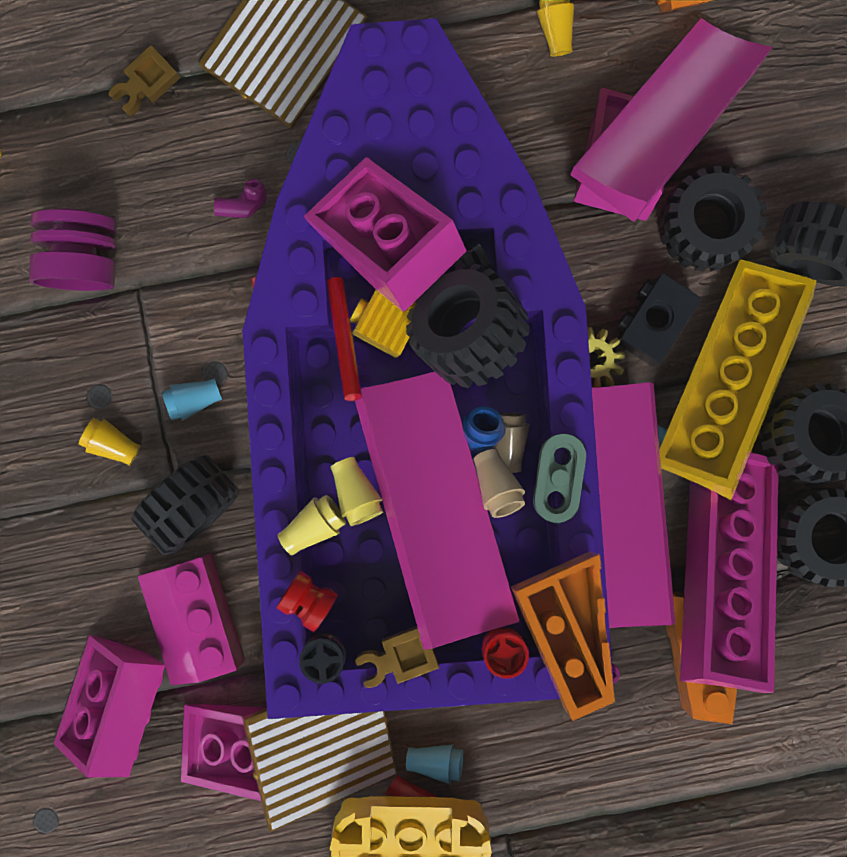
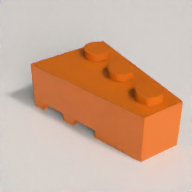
M592 551L511 586L561 703L572 721L615 702L610 648L607 641L604 614L606 613L605 599L602 595L600 575L601 560L600 554Z
M673 591L675 624L666 625V630L674 660L672 661L681 707L696 720L733 724L736 688L680 681L684 593Z

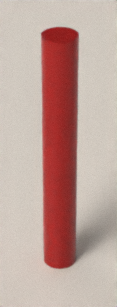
M333 277L327 280V288L343 394L346 401H355L360 399L362 394L344 280L340 277Z

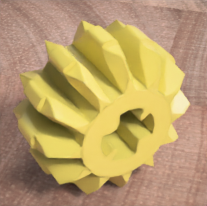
M587 327L589 354L595 352L598 355L595 360L600 359V365L590 369L592 388L601 387L600 381L607 387L613 386L614 380L610 373L621 375L624 371L621 366L614 364V361L624 359L625 353H614L612 348L618 346L620 341L618 338H615L606 343L608 331L605 329L600 330L595 339L594 331L591 327Z

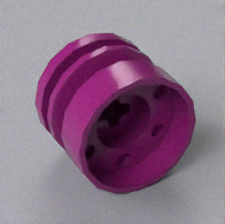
M78 209L39 210L31 214V226L38 231L31 233L30 242L48 248L49 251L30 254L29 283L46 288L72 291H106L114 288L115 261L99 256L97 252L115 249L116 241L108 237L116 232L115 220L101 214Z

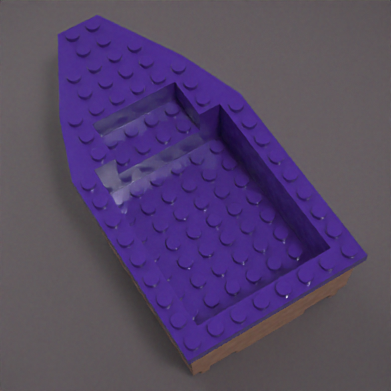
M437 19L351 24L277 198L242 330L268 719L560 699L511 586L587 552L592 551L600 554L602 595L605 599L606 613H604L606 634L611 657L586 306L532 178ZM366 157L451 218L463 244L471 238L479 242L489 259L492 270L506 283L522 303L528 315L526 323L529 325V335L522 337L526 342V346L523 352L516 353L515 358L517 362L512 367L507 365L502 370L504 375L498 379L491 376L488 378L487 384L478 386L473 381L470 388L461 387L458 383L455 385L451 384L462 425L468 413L477 407L483 406L493 408L499 413L526 414V423L530 424L522 459V471L512 473L525 491L522 496L525 505L520 510L500 518H493L490 511L487 510L520 621L507 626L515 629L522 636L529 651V661L525 670L514 678L502 679L494 676L487 669L482 655V642L485 635L489 632L487 631L433 648L439 663V669L397 684L395 676L391 672L385 675L384 680L378 686L365 688L364 679L375 675L378 670L372 662H365L357 666L355 662L356 657L367 650L379 653L385 652L382 644L383 638L417 626L383 501L379 503L383 511L380 515L354 526H350L347 517H345L346 524L339 528L340 534L302 549L293 556L283 548L277 536L314 497L320 499L324 495H328L340 509L334 475L330 467L343 459L355 457L358 466L381 497L355 401H346L344 399L327 280L333 277H340L344 280L349 318H351L361 298L369 302L376 289L304 217ZM475 319L467 323L460 331V333L468 329L473 324ZM350 321L351 330L353 332L357 324ZM352 334L361 388L435 372L416 354L408 341L400 356L395 358ZM558 434H569L579 439L586 451L580 503L577 512L571 519L561 523H553L542 518L536 512L533 505L539 455L542 445L548 438ZM558 448L554 453V460L560 465L565 464L569 459V453L564 448ZM558 491L551 492L547 498L548 505L551 508L559 507L563 500L562 495ZM300 570L312 577L313 585L319 588L327 587L338 594L326 617L314 632L304 627L301 619L296 614L285 615L276 609L281 597ZM322 632L338 636L343 641L347 651L346 661L339 676L325 684L314 683L308 680L301 672L299 666L300 653L307 641L315 634ZM324 647V651H325V652H327L329 655H334V654H330L327 650H325V647Z

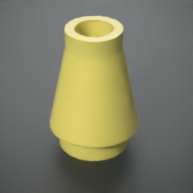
M355 457L343 459L330 467L334 475L341 517H347L350 526L366 522L383 512L379 504L382 502V498L358 466Z
M324 495L320 499L314 497L277 536L283 548L293 556L302 549L340 534L339 528L346 524V520L341 517L339 507L328 495Z

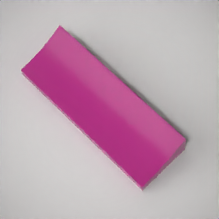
M701 18L578 161L570 175L635 222L754 75L773 47L735 37Z
M431 372L395 382L361 388L362 397L355 400L423 649H433L473 635L520 622L489 514L483 507L479 480L468 442L463 433V426L451 384L446 382L436 372Z
M647 382L592 388L609 628L675 624L654 384Z
M750 453L732 500L690 480L680 681L730 687L759 693H774L779 475L777 470L779 466L777 464L770 465L767 456Z

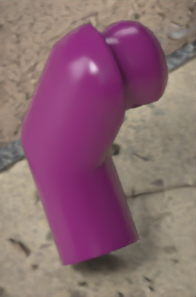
M257 179L247 181L244 191L237 199L216 197L214 200V215L244 219L251 217L266 202L267 191L263 182Z

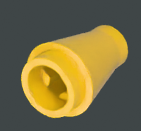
M540 0V9L537 11V15L549 46L550 56L556 57L572 53L574 4L570 3V0Z
M94 417L88 423L78 443L86 448V453L123 462L129 466L141 447L106 419L100 421Z

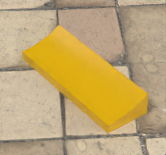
M742 259L739 260L661 444V469L682 476L732 500L812 302L817 280Z

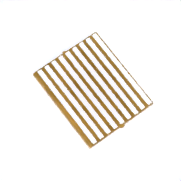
M242 0L198 64L208 73L241 94L244 100H250L292 129L331 73L350 25L365 23L367 16L344 0Z
M267 708L242 717L254 767L253 777L257 780L267 828L270 832L397 775L387 727L388 719L385 717L384 711L268 719Z

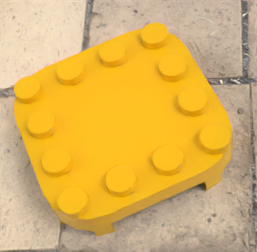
M369 796L362 798L351 797L342 802L341 810L335 816L329 851H331V857H491L492 847L488 819L484 815L482 805L478 801L446 797Z

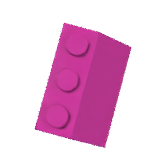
M212 553L138 576L171 685L198 683L237 671L245 662Z
M89 635L54 741V745L86 777L130 776L134 761L139 754V745L145 727L151 717V708L157 690L163 680L165 665L145 651L99 636Z

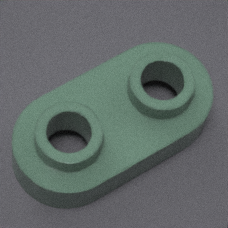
M554 435L544 442L540 450L533 505L536 512L542 518L553 523H561L571 519L577 512L580 503L586 451L581 441L572 435ZM558 448H564L569 453V459L563 465L558 464L554 460V453ZM554 491H558L563 498L561 505L557 508H551L547 502L548 495Z

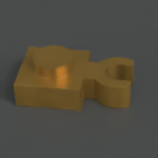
M150 45L123 70L130 80L127 83L114 85L108 94L115 102L120 100L122 96L129 95L130 99L122 109L128 116H132L140 109L142 98L147 96L154 103L180 79V76Z
M417 626L383 638L382 644L385 652L379 653L367 650L360 653L355 660L357 666L365 662H372L377 667L378 671L375 675L364 679L365 688L378 686L384 680L385 675L393 672L396 682L399 684L439 669L434 649H423Z

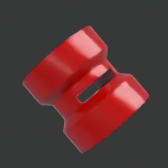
M300 570L281 597L276 609L285 615L296 614L301 619L302 625L314 632L326 617L338 594L327 587L319 588L313 585L312 577Z
M508 626L490 630L485 635L482 642V655L487 669L494 676L502 679L514 678L520 675L525 670L529 661V651L522 636L515 629Z

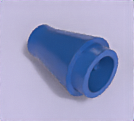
M477 407L468 413L463 420V433L468 442L472 459L483 451L494 449L505 434L503 418L493 408Z

